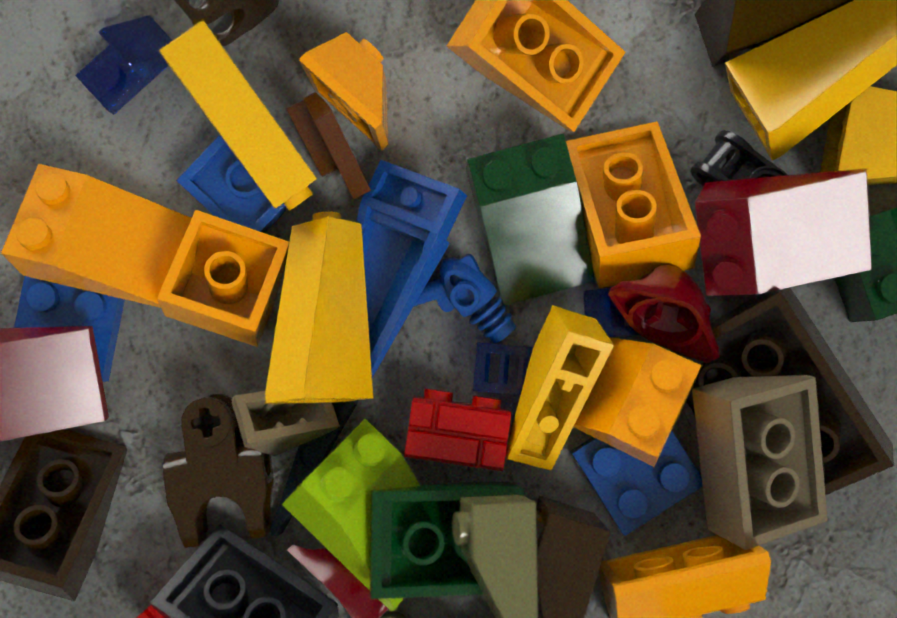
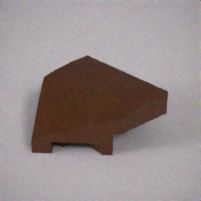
M314 92L304 97L303 101L286 108L322 177L339 170L353 199L371 191L331 108L320 95Z

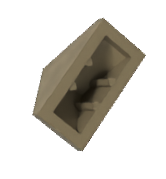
M265 391L234 395L231 399L244 446L272 456H277L314 440L339 427L332 403L266 404Z

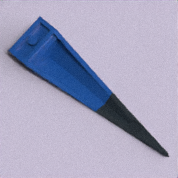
M380 160L369 183L371 191L363 195L356 223L362 224L372 378L450 243L446 240L467 197L459 188ZM359 400L332 403L339 427L298 447L271 527V536H279L284 532L293 515L282 504L326 459Z

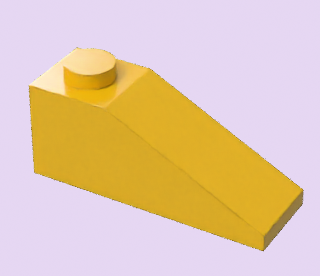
M554 305L552 306L532 349L507 444L506 458L508 460L552 470L614 347V344L597 319Z

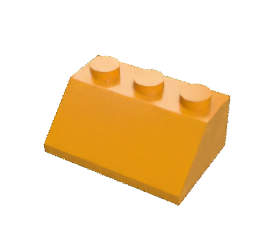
M714 535L602 561L599 576L609 618H703L702 614L721 611L726 614L741 613L750 608V603L765 600L771 559L769 551L761 546L745 550L719 535Z

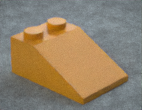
M476 0L446 46L480 74L571 132L576 130L626 53L568 0Z
M658 121L566 141L577 181L592 267L599 289L614 286L621 281H636L661 265L676 266L683 271L695 268L701 235Z
M38 163L1 254L23 276L161 308L157 297L192 218L89 175Z

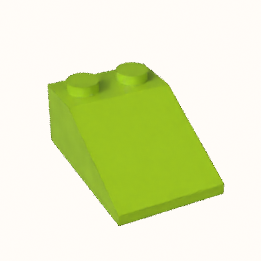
M364 419L282 505L370 590L371 490L420 486L402 454L372 424ZM404 598L379 600L392 612Z

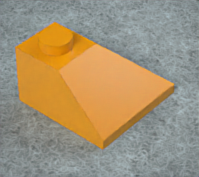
M347 32L305 52L299 61L313 89L383 151L389 144L386 77L383 65L381 64L384 60L382 54L368 40L363 38L358 43Z

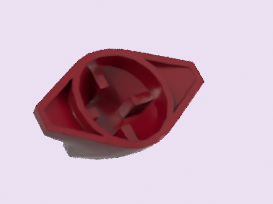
M661 265L636 281H621L610 288L608 295L634 331L647 340L705 363L719 358V348L709 319L711 308L706 303L698 284L682 269L672 265Z
M292 545L287 549L295 559L335 595L352 618H381L389 610L379 599H371L370 590L326 547L322 549H307Z

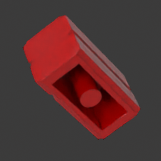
M429 388L424 389L423 397H413L404 457L503 472L511 411L501 408V399L473 395L472 404L452 401L453 392Z

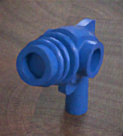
M466 254L459 259L455 257L443 259L439 267L440 278L427 282L414 305L417 306L437 300L438 305L445 312H450L455 308L462 317L472 315L469 324L479 322L477 329H485L483 336L489 337L494 344L505 339L516 328V324L511 319L512 314H504L506 307L499 306L502 298H493L497 290L493 283L480 271L475 258L471 254Z

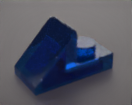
M150 15L108 26L98 31L109 45L75 75L105 109L113 115L168 67L159 50L173 40Z

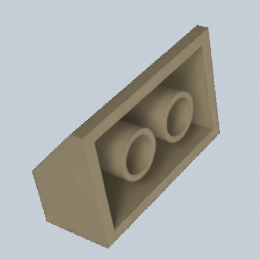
M809 375L733 377L692 389L708 530L747 550L828 521L815 377Z

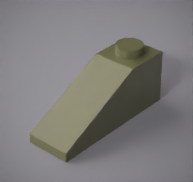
M521 495L460 497V512H455L453 516L454 541L456 545H461V551L495 618H538L536 502Z

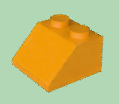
M195 210L157 297L164 315L258 347L275 304L287 260L289 241Z
M609 337L614 347L573 427L654 467L693 388L701 365L652 343Z

